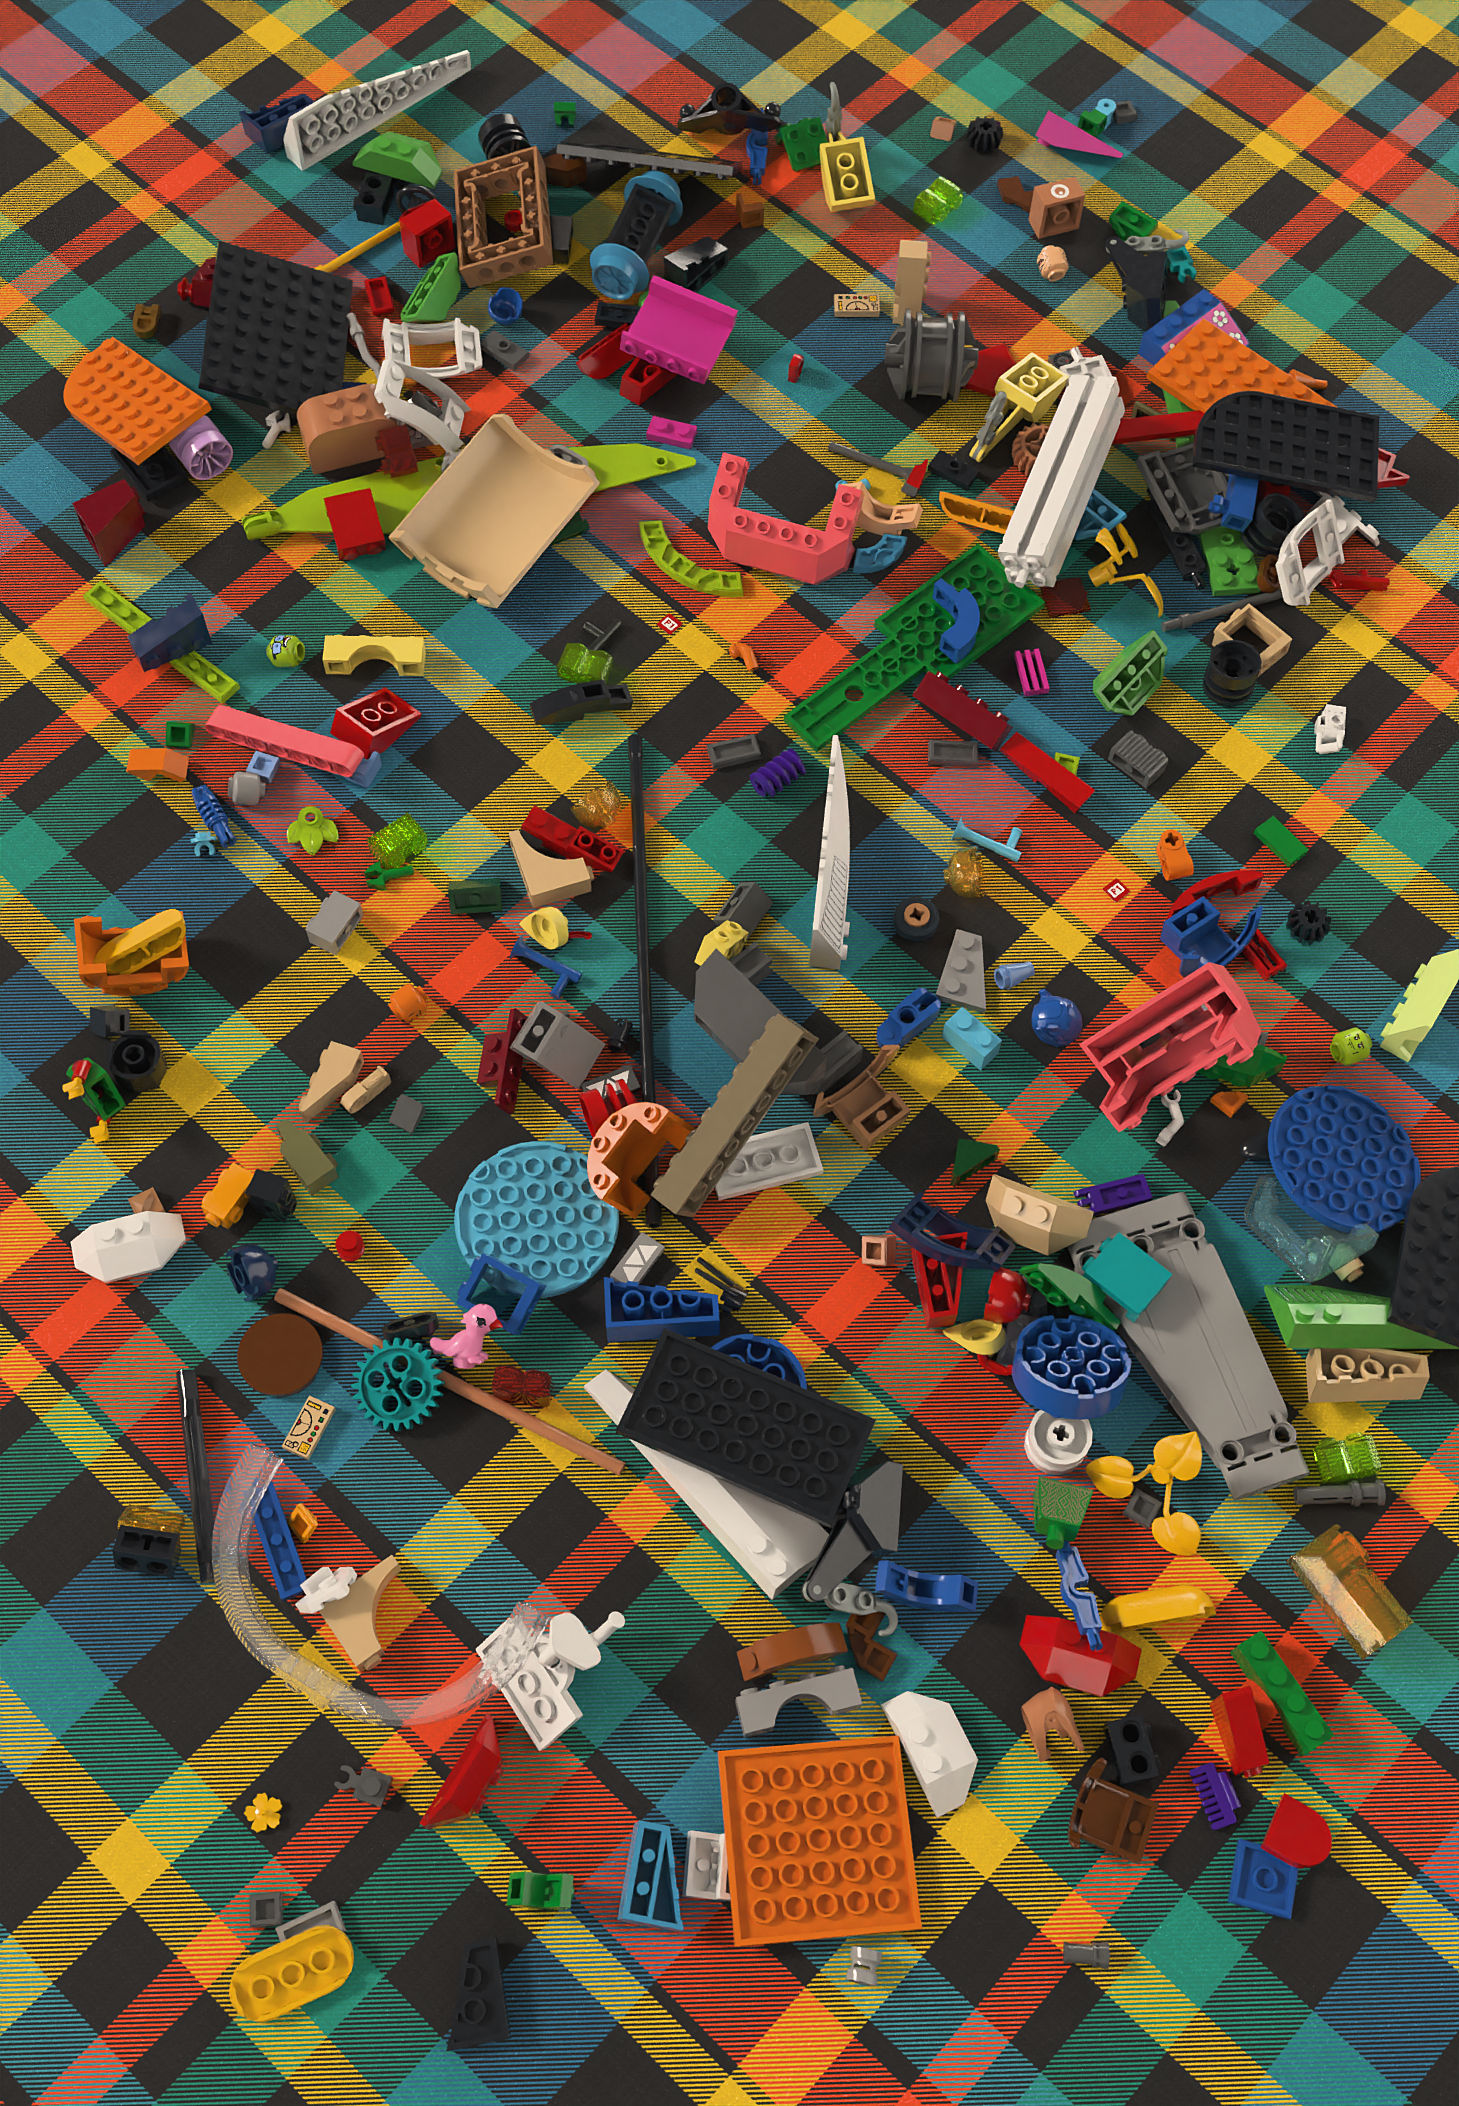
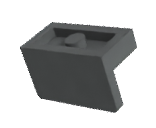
M740 882L713 921L717 926H720L726 920L738 923L742 929L749 932L746 939L748 940L773 902L756 882Z

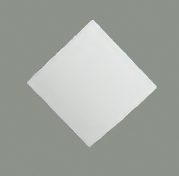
M688 1831L682 1897L730 1901L725 1833L714 1834Z

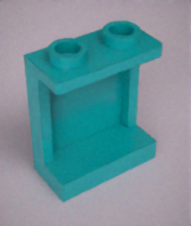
M1118 1232L1113 1239L1109 1236L1105 1239L1098 1249L1101 1253L1096 1259L1091 1256L1083 1265V1277L1090 1280L1128 1310L1125 1317L1134 1323L1166 1286L1173 1274Z

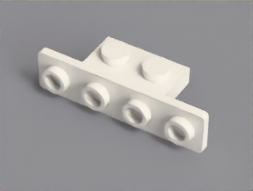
M1314 491L1321 499L1306 514H1310L1328 499L1332 500L1341 545L1356 530L1361 532L1375 546L1380 544L1377 537L1379 535L1378 531L1370 524L1367 527L1360 522L1362 518L1354 510L1350 512L1343 507L1345 503L1337 495L1331 497L1329 494Z

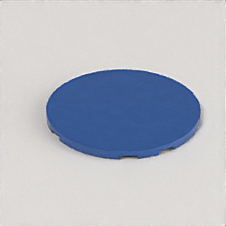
M1334 1085L1315 1088L1311 1086L1296 1092L1288 1098L1274 1114L1268 1133L1269 1157L1275 1175L1285 1192L1296 1205L1313 1219L1332 1229L1349 1234H1376L1394 1227L1405 1218L1409 1198L1421 1183L1419 1160L1414 1155L1410 1146L1412 1142L1406 1131L1386 1114L1388 1111L1384 1107L1357 1091Z

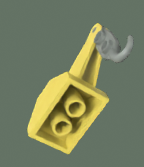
M831 82V107L827 108L828 119H826L828 143L820 144L819 150L826 203L831 212L872 206L875 203V195L864 138L859 137L846 140L840 132L842 111L836 84Z
M1032 352L999 377L994 388L996 396L991 402L984 418L987 422L979 430L976 436L979 440L972 448L969 456L980 463L989 451L1022 418L1036 423L1052 406L1065 387L1069 376ZM1009 408L1013 409L1014 411L994 433V430L1001 423Z

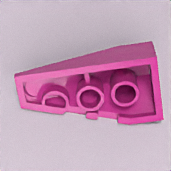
M1049 110L1036 133V136L1039 137L1037 142L1047 148L1051 144L1055 147L1121 158L1123 156V153Z

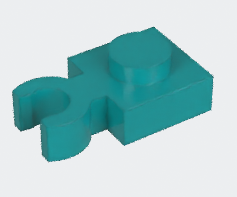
M1186 247L1165 250L1167 265L1172 273H1179L1178 280L1184 283L1186 275L1195 280L1197 271L1192 266L1194 261Z

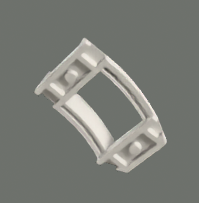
M460 318L440 324L402 322V325L389 323V319H384L381 340H384L385 360L390 359L411 366L409 345H428L455 341L458 365L440 368H414L428 373L437 379L459 376L481 369L482 357L479 330L472 325L470 327L465 326L461 323Z
M390 359L384 360L374 395L378 403L382 402L386 408L385 416L387 418L393 417L409 424L424 434L435 445L440 444L446 450V456L450 455V451L456 452L464 443L459 438L464 414L472 409L451 388L430 374ZM405 376L424 385L443 401L441 407L443 413L439 419L423 408L399 399Z
M1330 499L1313 510L1288 534L1280 549L1276 569L1283 599L1288 605H1309V596L1313 589L1331 573L1334 566L1345 562L1333 502ZM1312 528L1318 557L1303 569L1298 543Z

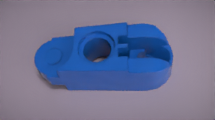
M926 988L914 990L888 1014V1018L877 1028L876 1042L881 1048L884 1045H899L901 1049L931 1025L939 1015L941 1002L938 997ZM920 1006H926L927 1008L921 1010ZM909 1019L912 1023H904L901 1020Z

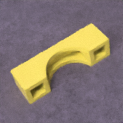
M325 636L323 651L326 674L351 675L352 671L360 663L370 659H381L391 663L397 669L399 676H424L426 656L424 639L414 636Z

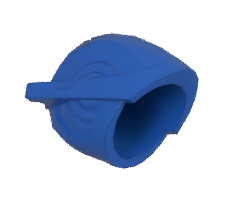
M1046 989L1039 990L1041 998L1039 1003L1034 1005L1031 1016L1032 1028L1042 1042L1053 1045L1056 1048L1071 1044L1079 1038L1082 1031V1016L1078 1007L1071 1000L1052 996Z

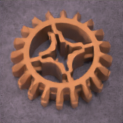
M1043 422L1039 426L1035 423H1032L1030 427L1025 426L1022 431L1018 432L1012 444L1011 454L1012 458H1014V465L1018 466L1019 471H1025L1026 476L1030 475L1050 428V425L1046 426Z

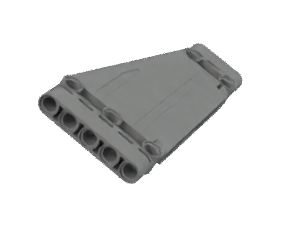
M1185 1192L1175 1193L1092 1219L1087 1237L1067 1246L1075 1265L1074 1272L1083 1276L1082 1263L1087 1262L1091 1256L1096 1259L1101 1253L1098 1249L1108 1236L1113 1239L1120 1232L1136 1246L1143 1248L1145 1253L1173 1274L1166 1286L1134 1323L1125 1317L1128 1310L1109 1295L1106 1296L1103 1304L1121 1320L1116 1331L1189 1430L1197 1432L1201 1446L1212 1459L1215 1466L1221 1470L1233 1500H1240L1308 1476L1310 1471L1296 1442V1430L1287 1422L1288 1412L1283 1398L1218 1253L1211 1243H1207L1204 1236L1205 1227L1196 1218ZM1184 1231L1193 1232L1196 1238L1188 1237ZM1275 1433L1284 1435L1286 1443L1279 1442L1275 1437ZM1222 1450L1230 1451L1234 1455V1460H1227L1223 1456Z

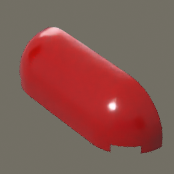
M625 323L578 357L580 361L576 362L579 370L589 378L603 379L633 359L635 355L620 350L623 331L628 332L632 324L628 326Z

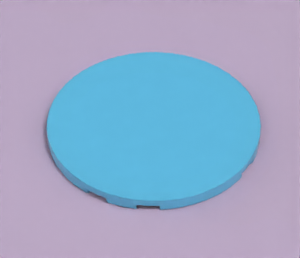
M532 1141L504 1148L478 1165L469 1175L468 1181L459 1193L454 1217L458 1245L469 1267L471 1268L476 1257H481L482 1253L490 1254L547 1285L540 1298L564 1294L592 1278L605 1264L616 1243L619 1229V1210L601 1200L593 1191L587 1172L588 1156L567 1148L563 1144ZM488 1265L482 1277V1280L493 1288L518 1297L523 1295L527 1287L526 1284L491 1265Z

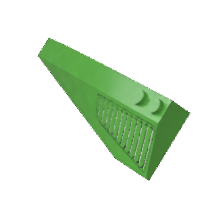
M1319 1285L1264 1286L1265 1294L1287 1348L1459 1349V1347L1388 1322L1387 1316L1391 1298Z

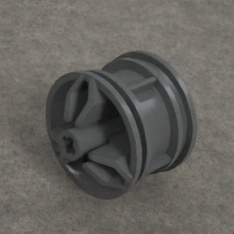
M905 309L903 325L896 327L889 337V343L885 344L884 364L900 365L899 368L887 367V373L899 400H904L905 394L910 391V398H916L917 394L940 395V400H946L948 393L951 396V402L957 403L960 387L967 385L978 364V348L964 347V344L975 345L976 340L963 311H959L957 318L953 321L952 313H947L946 318L922 317V312L917 311L916 318L914 319L911 315V309Z

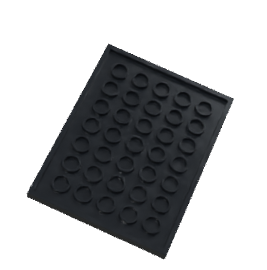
M219 240L198 389L297 415L299 407L306 400L342 390L349 324L347 314L350 313L353 280Z

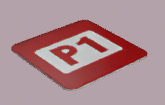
M670 613L657 623V626L669 635L682 625V622Z
M1117 878L1103 888V891L1115 902H1118L1130 892Z

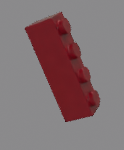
M928 671L912 696L997 752L1013 728L1007 723L1009 718L999 711L995 715L987 709L990 705L978 697L975 701L967 697L970 692L957 684L955 688L949 685L950 679L939 671L935 675Z

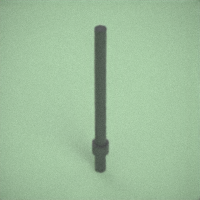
M1278 589L1273 594L1264 593L1193 614L1184 613L1178 615L1175 619L1162 622L1161 628L1163 632L1179 627L1185 629L1191 627L1193 623L1232 613L1239 608L1243 609L1248 604L1257 606L1283 598L1282 591Z

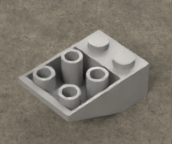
M539 1001L536 1003L510 1049L579 1090L604 1048L605 1043L562 1013Z

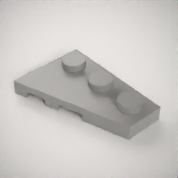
M957 929L936 996L940 1001L985 1014L986 1000L982 936Z

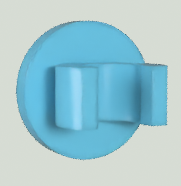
M211 832L195 833L196 838L190 840L191 843H197L194 849L196 856H201V848L203 846H208L210 855H215V846L211 841H217V837L211 836Z

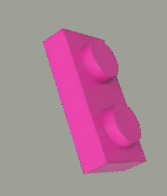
M653 416L646 433V439L691 450L697 434V426Z

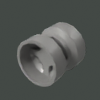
M852 1946L850 1953L852 1965L847 1969L846 1980L876 1987L878 1979L876 1967L881 1962L882 1953ZM858 1966L864 1967V1968H869L870 1970L863 1969V1968H858Z

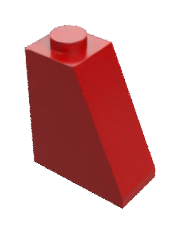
M1251 1686L1223 1693L1213 1700L1209 1706L1234 1776L1244 1773L1245 1778H1250L1262 1774L1261 1768L1270 1762Z

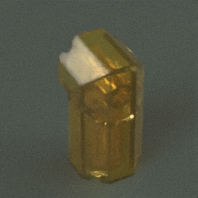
M1335 1524L1292 1555L1286 1563L1361 1660H1364L1414 1622L1375 1574L1373 1566L1369 1569L1367 1568L1366 1563L1370 1561L1369 1555L1353 1534L1348 1531L1343 1534L1340 1533L1338 1530L1341 1526Z

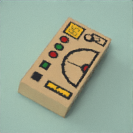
M834 294L835 317H879V294Z
M309 1396L287 1435L282 1448L309 1461L336 1411L335 1407Z

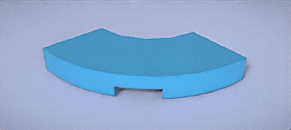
M884 533L881 541L875 546L857 549L853 573H872L890 566L903 553L907 537Z

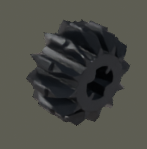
M986 115L984 118L976 117L975 120L970 121L966 133L969 147H974L975 152L982 150L983 153L986 150L993 152L994 148H999L1003 138V128L1000 122L995 121L994 117L989 119Z
M1309 900L1304 902L1303 905L1300 903L1296 904L1287 916L1286 929L1291 930L1290 937H1299V943L1306 940L1309 946L1314 941L1320 943L1331 929L1332 917L1326 915L1328 913L1327 908L1320 909L1319 902L1313 906Z

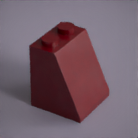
M125 479L72 503L83 534L104 566L109 565L145 527L142 517L145 515V511L138 501L140 496L134 486L130 487Z

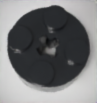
M142 1030L126 1031L121 1034L120 1038L115 1042L113 1040L108 1046L106 1061L121 1088L132 1092L154 1090L160 1086L166 1074L167 1061L159 1043L149 1033Z

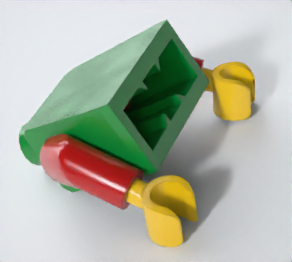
M87 1057L76 1061L69 1067L66 1076L70 1082L63 1085V1091H68L69 1100L79 1096L97 1114L96 1123L99 1126L90 1127L91 1137H94V1142L97 1143L109 1139L107 1126L110 1124L111 1116L125 1107L126 1104L107 1071Z

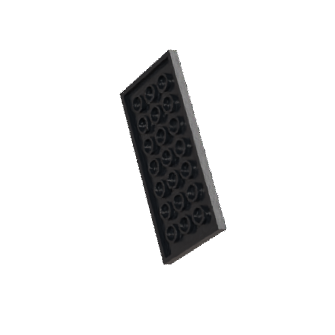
M664 1328L616 1428V1433L830 1528L876 1419Z

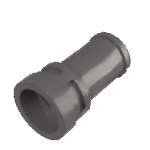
M1064 1942L1063 1963L1090 1964L1092 1967L1101 1969L1109 1968L1110 1954L1108 1942H1092V1944Z

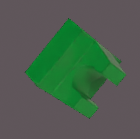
M554 102V114L558 127H561V120L563 118L569 119V126L574 127L575 119L577 118L575 102Z

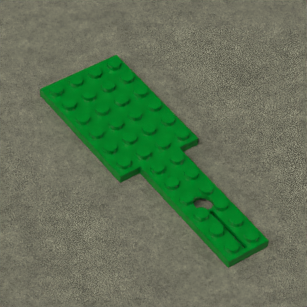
M976 544L874 621V626L887 639L785 714L784 722L813 750L818 752L832 742L833 735H841L922 672L927 674L930 671L935 675L939 671L949 679L953 678L1043 609L1045 601L1027 585L1019 588L1015 584L1009 583L1004 571L1006 567L980 544ZM941 578L946 583L954 586L958 593L966 588L975 598L980 612L975 644L968 655L957 664L939 650L941 635L956 623L953 616L932 599L934 583ZM848 689L853 691L860 689L864 697L856 702L850 701L846 698L845 692Z

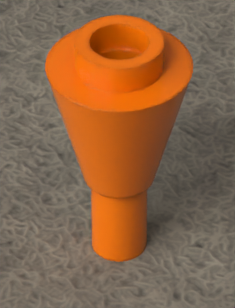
M1294 369L1287 373L1310 389L1326 390L1328 383L1326 380L1314 379Z

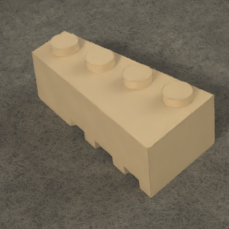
M1310 1348L1305 1360L1309 1403L1416 1400L1421 1398L1430 1377L1427 1356L1387 1349Z

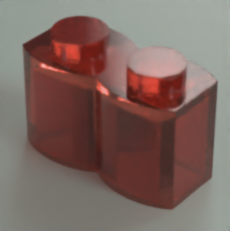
M406 424L377 431L378 436L374 438L377 450H382L384 460H381L384 475L388 474L389 478H395L419 472Z
M499 1366L495 1368L492 1382L493 1395L507 1403L522 1401L532 1407L550 1406L553 1391L552 1376L539 1370L523 1372L516 1367Z

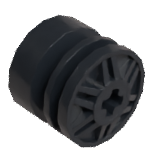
M502 113L492 116L483 123L478 132V141L487 160L531 147L520 122L511 114Z
M1278 493L1268 494L1255 507L1252 521L1244 532H1240L1241 538L1248 549L1260 557L1265 558L1269 554L1278 556L1284 540L1292 529L1304 519V514L1301 508L1289 497Z
M1228 640L1217 644L1211 651L1203 678L1202 687L1206 696L1211 701L1228 707L1239 706L1247 702L1253 694L1261 669L1262 660L1259 652L1248 643L1238 640Z

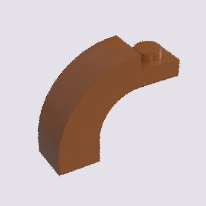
M831 1622L799 1627L753 1642L752 1646L738 1651L737 1656L744 1681H753L792 1665L813 1661H826L846 1653L848 1650L840 1622Z

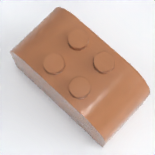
M364 384L315 396L306 400L297 411L298 425L313 475L404 452L397 419L385 416L386 408L382 402L378 403L374 395L376 384Z

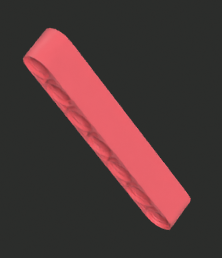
M222 705L216 707L205 725L207 732L216 738L344 777H352L364 757L362 750L353 744Z

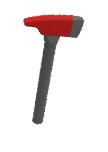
M832 441L828 447L829 451L900 476L906 480L901 491L913 498L917 496L927 471L928 459H925L921 465H917L914 468H903Z

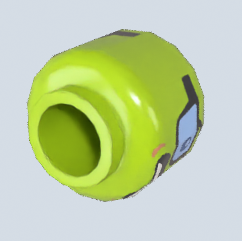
M277 635L268 644L266 654L276 667H296L305 657V647L296 636Z

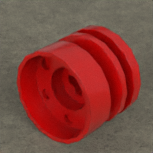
M623 1079L615 1082L617 1093L610 1083L606 1084L605 1098L601 1096L596 1088L579 1094L582 1112L592 1138L595 1137L597 1131L613 1113L628 1105L637 1103L634 1094L629 1090Z

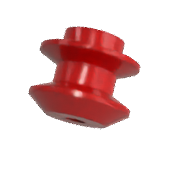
M345 1231L336 1239V1250L343 1260L356 1261L364 1254L365 1244L359 1233Z

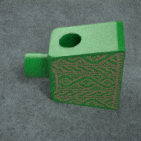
M1039 1476L1033 1493L1034 1530L1037 1533L1047 1535L1046 1545L1049 1548L1061 1549L1064 1546V1540L1075 1541L1093 1490Z

